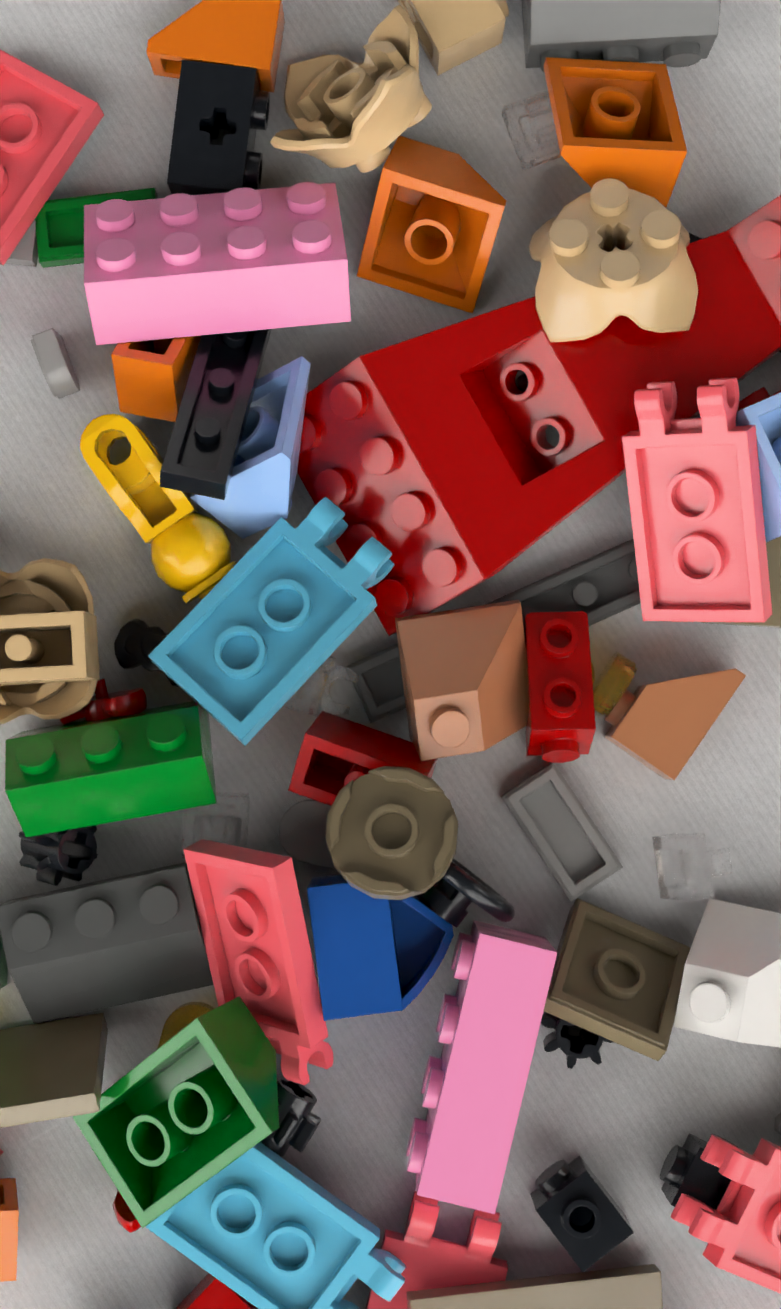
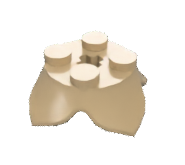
M400 4L377 25L368 39V44L363 45L366 51L364 62L357 63L337 54L321 55L288 65L284 103L286 113L298 129L281 130L276 133L270 141L274 148L308 154L321 160L330 168H347L356 165L360 172L366 173L376 169L387 159L390 154L389 145L407 128L416 125L428 115L432 104L425 95L419 78L418 33L410 16Z
M608 178L595 183L591 192L584 193L565 205L557 216L546 221L537 229L532 236L529 252L533 260L541 262V269L535 287L536 311L550 343L585 340L602 333L616 317L621 315L629 317L641 329L652 332L666 333L689 330L695 315L698 285L696 273L686 250L690 243L689 232L681 224L679 217L665 208L654 197L628 189L626 184L620 180Z
M43 558L28 562L18 572L6 573L0 570V615L86 611L94 615L92 594L84 576L76 565L63 560ZM98 680L0 686V725L26 714H32L45 720L62 719L74 714L90 703Z

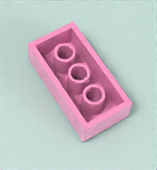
M301 182L291 187L257 190L243 187L224 193L202 195L176 193L165 198L135 201L111 199L100 204L84 205V286L96 345L351 322L348 259L336 183L317 184L314 182Z
M473 920L470 935L459 932L451 964V970H454L453 978L459 979L455 996L444 994L436 1026V1032H439L438 1042L444 1043L440 1058L429 1056L421 1088V1094H424L422 1107L428 1108L425 1120L414 1118L406 1156L409 1157L407 1171L416 1174L418 1196L491 1214L496 1212L557 957V951L545 937Z

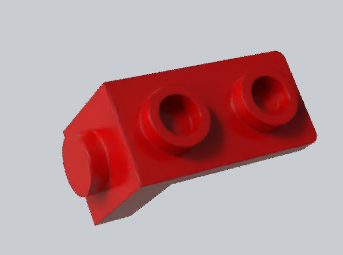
M583 611L530 612L525 616L524 622L529 695V716L525 731L527 756L542 755L544 761L552 763L574 761L580 757V754H589L596 731L588 615Z

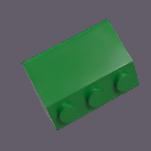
M196 701L145 709L141 713L134 715L116 716L97 721L83 720L66 725L61 724L22 731L6 739L5 792L25 837L217 804L209 713Z
M240 996L197 1017L101 1094L99 1111L72 1117L142 1228L153 1222L279 1129L276 1050Z

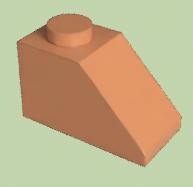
M734 668L638 686L634 693L624 689L604 717V720L611 724L604 738L662 778L675 780L746 675Z

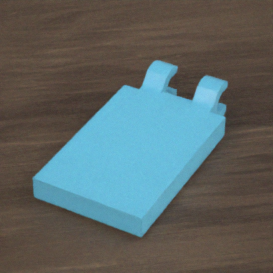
M324 497L315 505L296 529L281 517L148 655L160 670L244 746L248 744L377 606L376 598L367 589L378 584L394 567V563L389 559L392 556V552L374 537H371L362 545L347 565L326 548V546L335 542L348 527V523L342 519L345 516V512L327 497Z
M261 1142L146 1226L151 1232L258 1309H361L354 1303L342 1299L357 1278L368 1285L377 1295L389 1302L405 1282V1278L401 1273L406 1268V1265L390 1252L374 1247L380 1239V1228Z

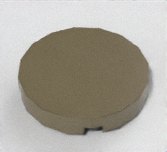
M383 766L368 771L369 774L360 776L343 787L328 812L326 842L334 867L351 887L375 899L403 900L425 893L445 876L456 854L458 821L451 802L432 778L411 768Z

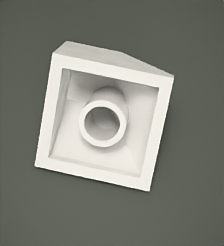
M709 898L685 962L674 1027L740 1043L781 1048V913Z

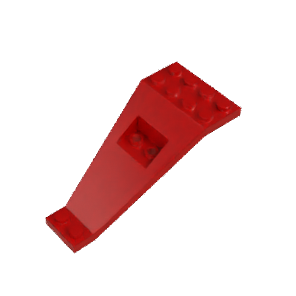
M781 195L727 231L694 241L686 247L687 254L696 273L698 285L695 315L689 330L666 333L652 332L641 329L629 317L621 315L616 317L602 333L585 340L550 343L536 311L534 296L361 355L307 393L297 473L315 505L324 497H327L345 512V516L342 519L348 523V527L336 540V543L347 563L371 537H374L392 552V556L389 558L394 563L392 570L378 584L367 589L376 598L377 606L374 608V611L388 636L397 633L395 618L432 613L494 576L625 473L622 436L630 431L639 430V421L634 403L636 390L647 389V384L651 382L674 381L677 391V408L674 419L694 418L700 414L697 404V387L709 385L710 379L737 377L739 383L781 350ZM519 370L523 371L528 378V387L525 392L520 391L515 383V377ZM549 425L554 426L559 432L560 438L556 447L552 446L546 439V429Z

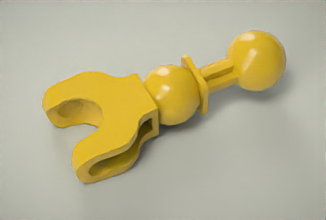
M107 414L93 419L86 426L80 439V450L83 458L112 500L135 527L144 542L151 544V562L157 576L169 587L186 593L182 596L186 604L192 602L197 597L202 600L237 564L236 561L230 563L231 546L224 529L212 518L197 513L198 509L186 492L160 487V471L164 459L147 435L127 418L117 414ZM127 438L131 444L130 456L123 463L112 464L110 448L117 440Z

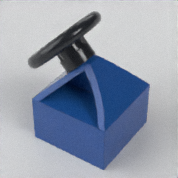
M454 858L445 876L425 893L403 900L372 898L351 887L341 874L312 878L307 887L324 1021L404 1010L433 977L445 957L454 936L453 926L457 928L469 913L466 909L471 902L502 922H509L514 918V907Z

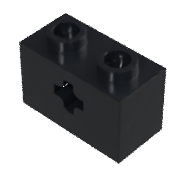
M182 60L167 184L171 194L202 195L224 193L243 187L254 190L260 189L263 154L254 152L256 129L267 130L270 93L261 91L257 68ZM220 129L230 130V134L224 136L222 145L212 144L211 140L218 138Z

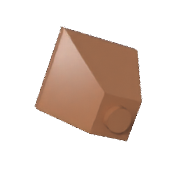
M519 600L395 618L409 737L421 761L485 751L527 726L529 716L527 660L522 607Z

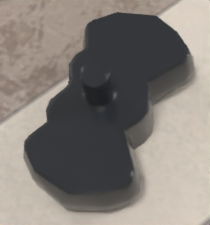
M138 618L128 621L121 627L114 642L115 656L119 665L123 669H133L142 665L147 671L160 670L148 655L169 633H165L160 627H149L143 620ZM166 675V677L173 686L179 687L172 679H170Z

